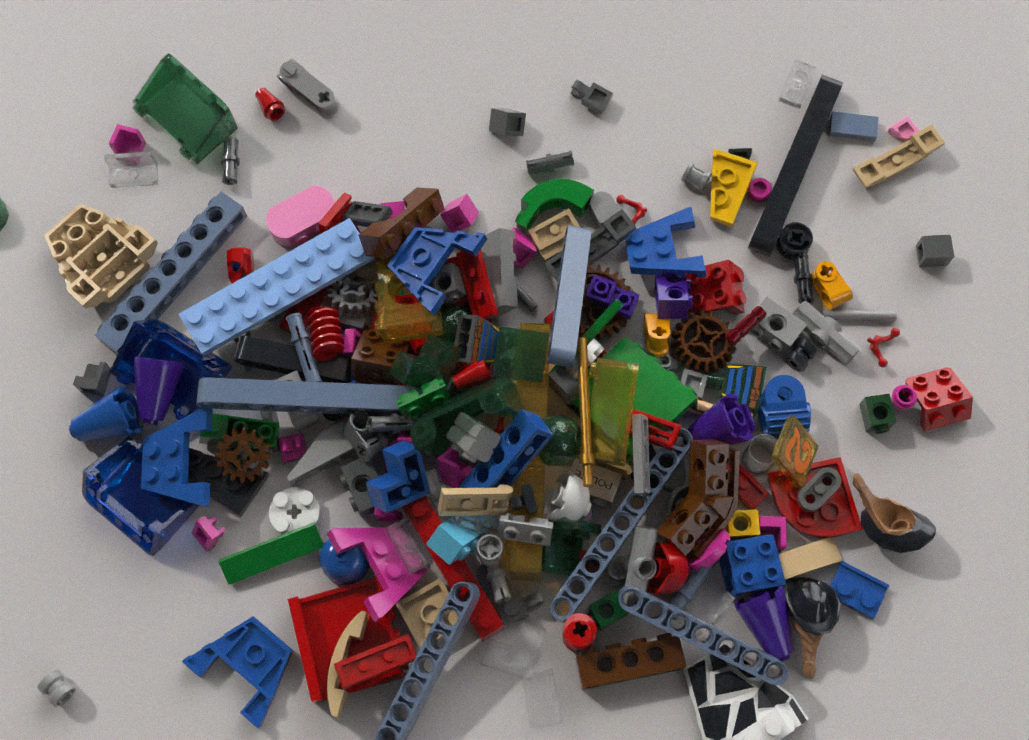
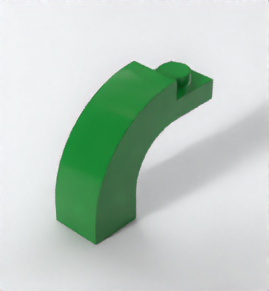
M554 179L536 185L521 199V211L515 219L517 229L527 234L538 216L546 210L553 208L565 210L569 208L573 214L582 218L590 206L594 189L569 179Z

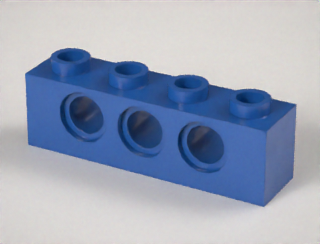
M522 409L504 432L500 434L501 439L496 448L492 449L493 453L488 462L479 461L473 470L468 473L460 487L498 488L502 484L512 486L552 438L553 433L539 415Z

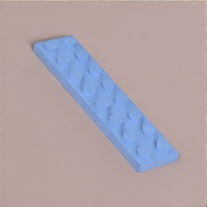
M348 218L179 313L180 318L203 357L375 260L374 257L365 255L358 236L360 233L351 219Z

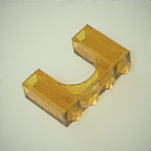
M396 252L388 258H379V263L375 265L378 282L375 283V290L378 296V301H375V310L378 320L375 321L374 325L376 334L381 335L384 344L443 335L440 309L433 316L421 303L404 305L395 302L397 294L405 287L387 266Z

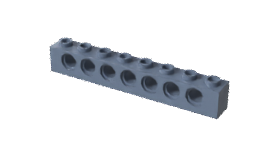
M222 191L217 196H214L209 201L208 207L194 218L192 225L178 236L177 242L171 249H167L163 253L157 265L147 271L142 282L132 288L128 298L123 303L117 305L113 315L99 326L95 336L100 342L124 359L246 219L247 214L243 206ZM222 217L219 222H213L214 219ZM201 235H207L204 239L198 240ZM191 252L190 256L182 258L185 253ZM176 270L173 275L166 276L169 271ZM160 288L157 293L151 294L153 289ZM139 306H144L140 312H135ZM128 324L125 330L119 331L122 325Z

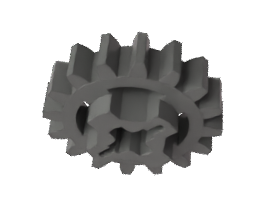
M345 276L344 281L339 279L336 283H332L330 288H327V305L339 310L340 316L344 313L348 314V318H351L352 315L361 318L362 313L369 316L370 310L376 311V307L379 305V289L374 288V283L367 284L366 278L360 281L358 276H355L354 279Z

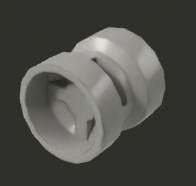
M485 535L477 543L478 559L483 565L495 566L502 560L503 543L495 535Z
M59 670L49 673L37 686V689L42 694H48L50 703L56 708L68 701L76 691L72 683L64 681V675Z

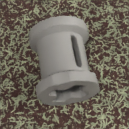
M690 162L681 181H688L699 187L700 191H703L712 173L709 171L706 173Z

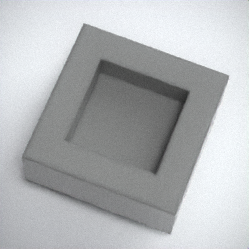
M684 369L681 383L685 387L690 386L696 392L698 399L702 400L708 375Z

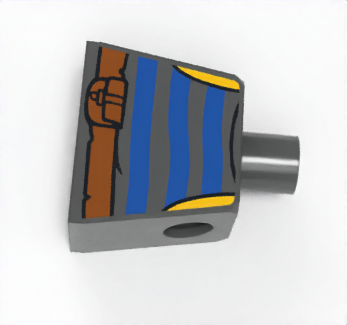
M459 315L451 361L474 363L476 360L478 362L484 360L485 363H497L499 356H503L507 351V344L501 341L502 329L477 315Z

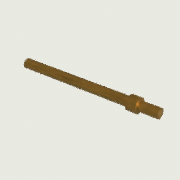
M578 338L577 357L582 448L579 462L583 471V486L593 487L595 455L592 454L587 339Z

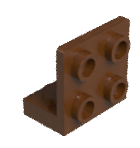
M364 329L351 358V381L355 380L363 384L401 386L402 365L411 345L408 337L378 330Z

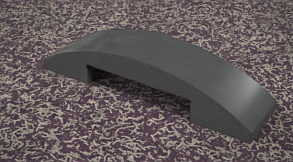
M623 209L605 220L603 226L591 234L587 266L588 264L592 265L613 250L636 229V226ZM562 251L544 263L557 282Z

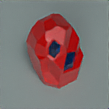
M238 247L227 250L228 277L231 284L254 272V257L251 249Z

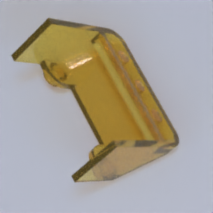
M597 357L596 362H591L589 377L594 378L590 406L592 454L595 455V461L625 466L639 367L637 362ZM580 440L579 453H582L581 440Z

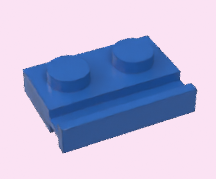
M844 561L840 562L829 585L836 590L841 604L870 619L875 618L886 590L889 588V584Z

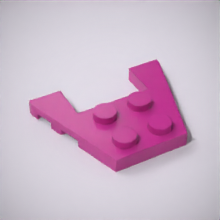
M403 527L333 528L327 533L337 554L360 546L384 591L370 596L364 601L374 622L379 621L427 572L424 563Z

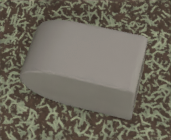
M597 192L591 197L589 210L596 225L600 228L605 220L620 210L613 197L607 192Z

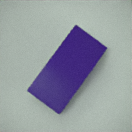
M594 275L585 298L604 309H607L617 298L623 304V307L616 314L631 320L639 300V295L616 287V282Z

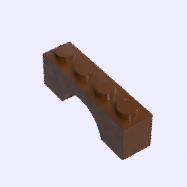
M415 188L403 198L406 207L403 212L388 220L374 222L362 231L358 236L365 255L379 258L390 257L401 247L414 227L424 228L442 213L445 208L439 189Z

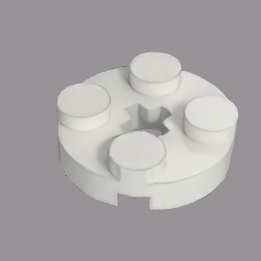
M595 339L587 345L588 367L604 350ZM578 357L575 358L572 368L567 367L565 369L575 380L578 378Z
M300 487L287 488L275 494L269 508L270 522L276 531L282 535L313 522L317 525L321 517L320 505L310 491ZM292 507L302 510V513L297 515V519H293L291 515H288Z

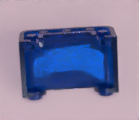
M150 319L133 322L109 372L117 377L118 382L130 385L131 383L135 384V357L183 363L184 371L171 401V404L174 405L173 412L176 415L175 418L180 420L201 409V407L196 405L199 379L227 378L232 370V365L213 352L203 357L194 340L165 322Z
M128 436L83 470L82 495L91 507L144 552L153 556L167 544L200 505L142 489L143 444Z

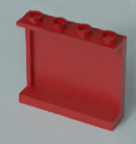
M376 575L371 579L304 598L296 596L288 599L311 702L315 704L328 700L329 667L335 647L342 633L361 611H365L370 615L364 601L368 597L384 591ZM394 607L377 622H374L371 615L369 616L363 641L352 638L347 658L401 637L399 629L394 630L392 620L396 619ZM404 665L344 689V691L351 694L406 677L405 671L409 670V665Z

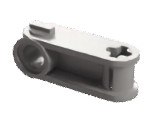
M290 59L282 64L280 72L276 76L285 86L295 91L321 113L332 115L337 112L339 102L331 89L306 71L294 59Z

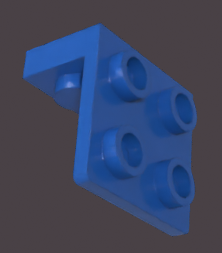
M772 534L725 542L727 548L720 557L719 563L728 599L739 597L746 592L785 585L781 562Z

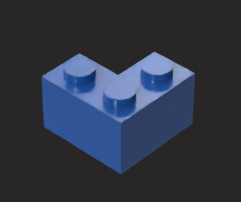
M403 440L382 449L388 473L366 482L372 506L385 513H389L430 494L419 446Z

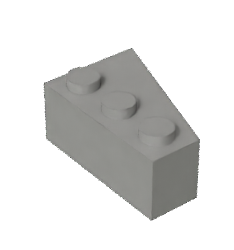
M498 228L487 234L488 240L481 248L499 314L497 316L518 307L517 276H514L516 254L513 253L515 231Z

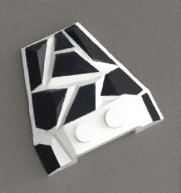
M728 642L719 647L720 652L727 653L732 649ZM710 653L683 670L690 699L697 716V725L700 728L703 740H780L808 720V717L794 696L783 687L772 685ZM744 656V659H743L744 664H746V665H751V664H753L749 659H747V658Z

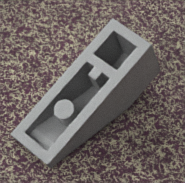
M336 421L326 426V430L322 431L287 476L293 487L357 454L343 435L344 421L340 423Z

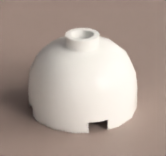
M565 471L556 479L559 485L556 490L550 489L544 505L545 518L562 525L578 521L582 515L586 516L591 509L589 488L583 486L581 478Z

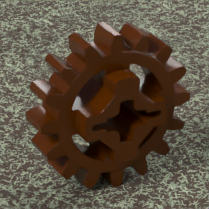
M243 427L241 433H238L236 428H234L232 436L224 434L223 439L225 442L219 441L217 445L221 450L216 451L215 457L221 458V460L216 465L217 467L224 466L223 476L228 473L232 474L231 481L236 477H240V482L244 483L245 478L249 477L250 481L253 482L255 474L262 477L264 474L262 468L268 469L270 465L266 461L271 459L272 453L266 452L270 448V443L263 444L265 436L256 437V429L250 434L247 433L246 427ZM239 440L235 448L230 447V449H227L231 443ZM249 441L253 442L258 448H254ZM243 446L245 454L247 455L244 464L242 456L240 455V451L242 450ZM257 461H259V463L254 468L248 470V467L251 463H257ZM229 462H233L236 465L237 469L234 468Z

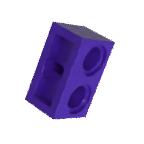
M662 272L661 276L655 275L654 292L657 319H687L688 309H692V294H688L690 293V279H686V276L677 277L676 273Z

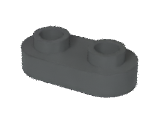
M833 468L821 469L797 494L798 506L806 512L818 510L840 487V474ZM824 478L828 479L830 486H825L822 480ZM806 496L813 498L812 504L806 502Z

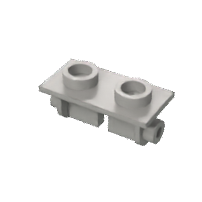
M510 513L506 515L501 514L498 538L550 546L553 522H549L548 519L530 517L529 523L524 522L525 516Z

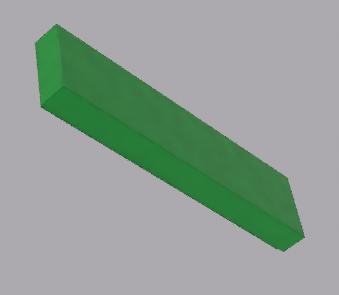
M617 298L581 337L587 339V345L623 307V304ZM555 365V366L551 369V371L549 372V374H550L552 371H554V370H555L557 367H559V366H558V365Z
M313 522L219 559L218 563L228 585L319 550L323 547L324 541L316 523Z

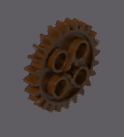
M590 264L587 266L579 326L580 338L595 323L596 320L592 316H601L606 310L585 298L589 288L587 285L591 283L594 275L616 282V287L630 291L631 289L630 286L623 287L626 279L618 280V272H615L613 275L609 274V267L603 272L600 265L597 266L596 270H592ZM616 314L597 334V338L601 340L604 333L608 338H611L612 330L618 334L621 327L625 328L627 320L630 319Z

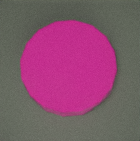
M723 529L699 558L687 554L686 558L689 567L693 571L699 572L702 566L705 569L712 566L726 551L727 545L725 542L730 541L729 533ZM702 535L697 541L701 540L703 542L706 537Z

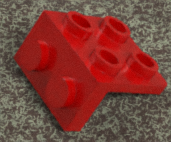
M725 260L705 265L707 276L705 278H697V274L685 275L686 279H690V293L688 294H692V309H688L689 313L693 311L696 315H699L702 309L705 313H708L712 310L716 311L725 308L735 315L745 313L746 295L742 289L744 273L732 261Z
M945 367L909 377L905 380V385L912 387L917 394V402L921 406L920 426L924 432L971 419L973 396L951 368Z

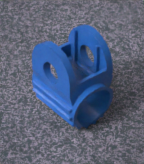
M778 375L772 378L766 385L760 397L758 407V419L763 434L771 435L776 440L790 439L794 435V427L796 425L799 429L800 437H807L809 435L811 407L810 403L806 401L803 385L796 378L790 375Z

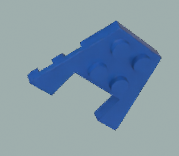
M692 207L685 208L638 228L625 239L631 274L661 276L662 272L676 273L677 277H685L686 274H697V278L707 277L702 255L683 259L676 258L671 232L695 228Z
M414 227L387 266L426 310L434 316L446 300L444 293L429 287L438 271L455 248L476 257L488 239L484 233L476 232V235L466 234L465 231L449 233L444 232L443 229Z
M203 407L143 439L142 489L209 507L210 483L188 484L190 434L212 431L213 409Z
M252 616L226 632L221 638L202 647L200 651L192 656L189 655L182 662L198 677L202 678L215 661L221 657L258 690L241 710L240 714L259 729L267 715L293 649L257 618Z

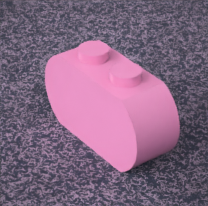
M311 186L271 207L267 213L266 223L274 241L288 248L306 243L312 236L320 234L318 223L335 202L328 190L320 186Z

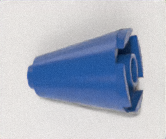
M126 387L116 388L71 420V425H69L71 436L83 442L141 433L143 425L139 426V420L142 418H138L135 396L133 393L127 394L124 391L127 389Z

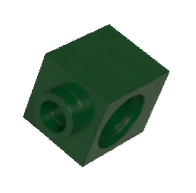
M890 393L865 397L859 404L866 432L874 431L875 434L886 433L896 423ZM873 411L880 412L883 415V420L877 419Z
M616 590L588 606L589 613H587L600 631L624 619L629 614L619 604ZM602 606L610 607L613 611V616L608 619L601 617L599 608Z

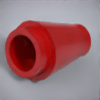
M266 88L257 90L255 97L265 118L271 121L279 120L285 113L283 102Z
M476 360L454 376L453 380L460 391L486 384L487 380L491 379L492 376L485 361L478 362Z

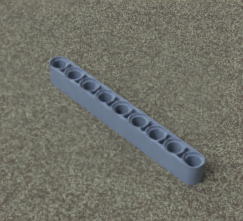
M201 378L198 383L196 405L201 408L209 407L211 409L327 414H352L356 411H363L368 415L390 416V414L397 413L398 416H403L396 400L400 398V395L417 389L419 395L423 394L421 387Z
M682 428L680 433H678V437L686 440V446L678 447L674 444L672 451L661 447L650 462V478H655L658 481V486L650 489L649 494L634 493L633 486L550 605L551 614L556 621L566 622L568 617L576 613L633 532L634 527L640 522L690 450V440H692V435L688 430ZM663 457L670 458L673 465L669 468H664L659 464V460ZM634 498H639L643 501L644 506L639 510L633 509L629 504L630 501ZM618 519H625L629 522V528L624 531L618 530L615 527V522ZM603 540H611L615 545L614 549L610 552L603 551L600 548V543ZM594 560L600 565L599 570L595 573H589L585 569L588 561ZM578 581L584 584L585 590L582 594L575 595L570 591V586L573 582ZM559 603H566L570 607V611L566 616H559L555 613V607Z

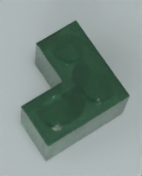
M428 334L419 356L398 351L389 374L403 384L422 389V385L436 378L437 380L443 379L447 387L463 349L447 339Z

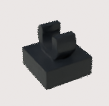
M532 485L521 486L522 495L510 498L512 510L518 511L525 508L527 517L538 514Z

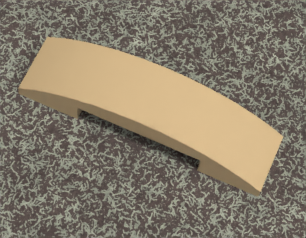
M930 125L913 134L910 140L875 159L872 157L853 167L852 170L862 185L868 188L884 182L917 164L942 147L945 141L934 126Z
M833 538L819 540L778 554L785 580L843 561ZM760 590L751 591V592H746V594L748 595V594H751V593H754V592H757V591H760Z
M365 611L358 613L348 624L335 647L331 659L327 692L331 715L335 718L341 719L348 692L338 689L340 681L334 668V663L347 658L352 638L363 641L370 616Z

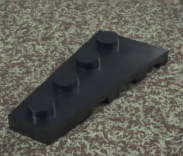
M189 448L188 484L210 483V497L239 516H242L270 474L265 471L262 477L255 474L253 482L250 481L249 477L245 478L244 483L240 482V477H236L231 481L232 474L228 473L223 476L224 466L217 467L216 465L221 458ZM229 462L234 468L237 469L236 465L233 462Z

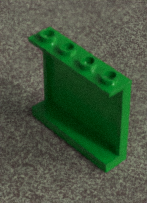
M626 336L588 369L591 429L633 466V437L624 434V429L633 409L673 423L690 408L697 409L698 397L696 392L690 386L685 387L675 373L665 370L656 357L649 356L637 341L632 342ZM579 398L571 404L564 402L580 418ZM648 422V425L657 429L667 430V428ZM648 432V434L659 437L658 435Z

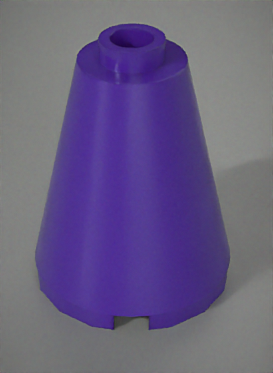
M135 357L134 374L138 418H143V424L158 425V421H164L184 371L183 363Z
M730 393L718 400L686 430L691 433L692 440L714 439L734 445L753 439L754 435H751V432L755 430L753 417L746 404L740 405L736 401L739 397ZM683 438L684 444H685V446H686V445H687V442H686V440Z
M783 586L767 588L752 593L747 602L743 598L734 603L736 611L762 650L782 662L788 660L790 653L794 649Z

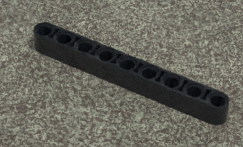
M823 74L821 75L748 246L749 249L770 257L844 82Z

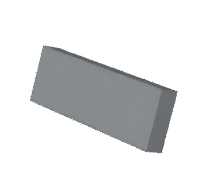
M632 414L634 493L649 494L648 417L642 414Z

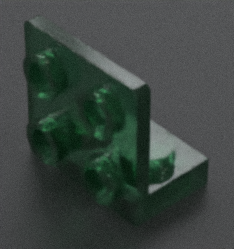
M500 326L492 374L493 378L502 380L508 378L542 383L549 333Z
M566 517L559 520L548 519L549 522H553L550 546L542 545L541 571L570 577L581 561L579 553L582 551L583 541L590 540V536L599 535L601 533V524L582 520L575 521Z

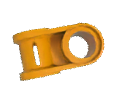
M829 261L819 263L812 272L813 282L811 284L819 294L824 306L828 310H833L852 300V290L844 281L836 266Z
M644 313V335L646 336L647 351L650 355L662 357L669 351L670 319H657V313Z

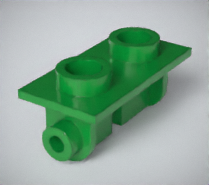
M436 378L422 385L423 394L419 395L417 389L400 395L396 402L405 420L418 417L423 412L439 407L452 399L443 379L437 380Z

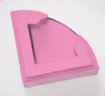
M907 116L891 126L887 132L896 139L908 141L919 130Z

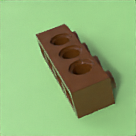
M671 633L657 635V640L647 642L646 638L632 640V645L621 647V643H615L605 646L606 650L596 652L595 648L581 650L580 655L575 658L581 689L585 690L684 670L686 662L680 638L677 636L673 637ZM653 648L660 650L662 660L659 662L652 661L648 655L649 650ZM628 653L633 654L637 659L636 666L627 667L623 663V656ZM600 659L609 660L611 670L605 673L601 672L597 668V661Z

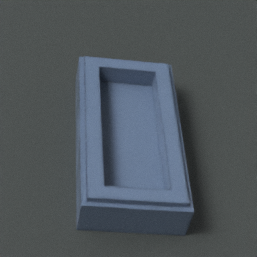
M832 111L829 136L876 141L879 117Z

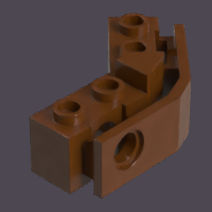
M714 439L690 440L689 493L657 529V535L663 542L673 545L685 556L690 554L699 558L732 519L737 507L740 451L729 448V444ZM727 463L732 465V471H727ZM702 535L706 537L703 542L701 540L697 541Z

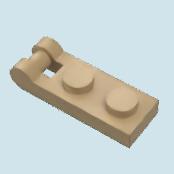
M505 484L499 485L498 488H441L438 504L439 516L506 515L509 512L510 503L508 500L512 497L513 488Z

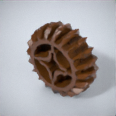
M702 309L699 312V316L692 311L689 318L681 319L682 323H676V331H672L671 334L674 340L671 341L670 346L675 348L672 352L673 356H680L677 362L679 364L686 362L685 369H690L692 366L695 372L702 369L703 374L707 375L710 368L715 374L718 371V367L724 369L727 365L726 362L732 361L733 357L731 354H735L737 348L725 339L726 334L732 329H727L730 325L729 321L721 322L722 314L714 318L713 310L706 316ZM705 327L712 329L714 332L706 330ZM694 329L695 338L691 339L690 343L685 344V334ZM722 341L723 350L714 356L713 346ZM692 353H699L700 355H702L703 358L695 356Z

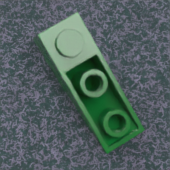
M213 413L212 431L200 433L199 443L218 445L219 441L225 442L223 439L224 434L232 436L234 428H236L238 433H241L243 427H246L247 433L251 434L256 429V437L264 435L263 444L270 443V447H276L279 422ZM239 440L231 443L229 447H236ZM249 441L253 447H257L253 442Z

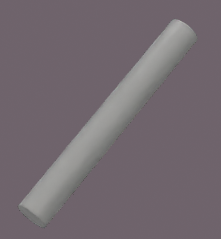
M822 310L824 317L828 316L834 320L896 321L897 313L891 311Z

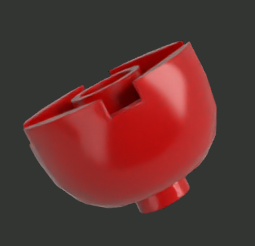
M665 542L656 543L653 560L656 562L657 571L654 577L650 579L648 592L658 595L675 593L684 586L688 578L690 569L687 558L671 544Z

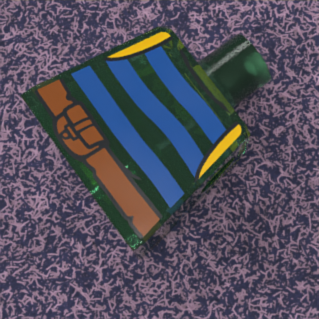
M727 364L722 376L708 374L705 388L719 391L717 401L730 393L737 395L739 399L736 401L740 405L746 404L749 411L753 413V417H755L759 410L767 367Z

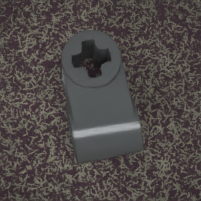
M356 411L351 414L345 424L343 435L355 449L359 458L364 462H369L372 460V456L379 452L383 453L382 449L389 447V443L383 433L368 431L369 415L367 413Z

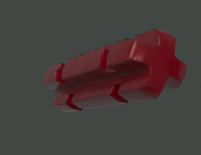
M756 306L734 329L726 334L725 339L727 342L735 346L741 338H744L757 326L758 322L760 323L766 317V311L761 306Z

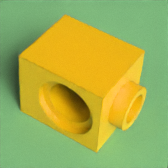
M758 509L735 510L732 519L724 527L730 535V541L760 536ZM733 521H742L745 525V530H736L733 526Z

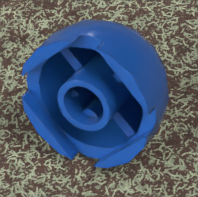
M328 539L320 551V566L323 573L332 582L339 585L355 583L363 578L370 568V564L360 546L337 554L331 541Z

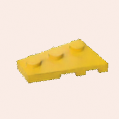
M713 149L711 221L733 227L756 171L757 162Z

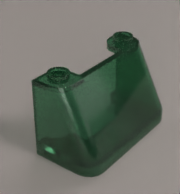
M167 53L159 61L133 99V110L141 118L144 116L147 118L151 117L178 142L181 147L179 152L187 160L192 159L197 165L217 148L224 139H227L238 129L228 106L170 53Z
M498 376L452 397L451 400L439 407H434L424 412L411 427L410 434L414 448L436 459L447 451L450 442L446 435L450 428L455 426L454 421L460 412H464L473 418L487 412L489 414H498L501 418L505 416L510 417L513 421L514 417L524 409L515 383L506 376Z

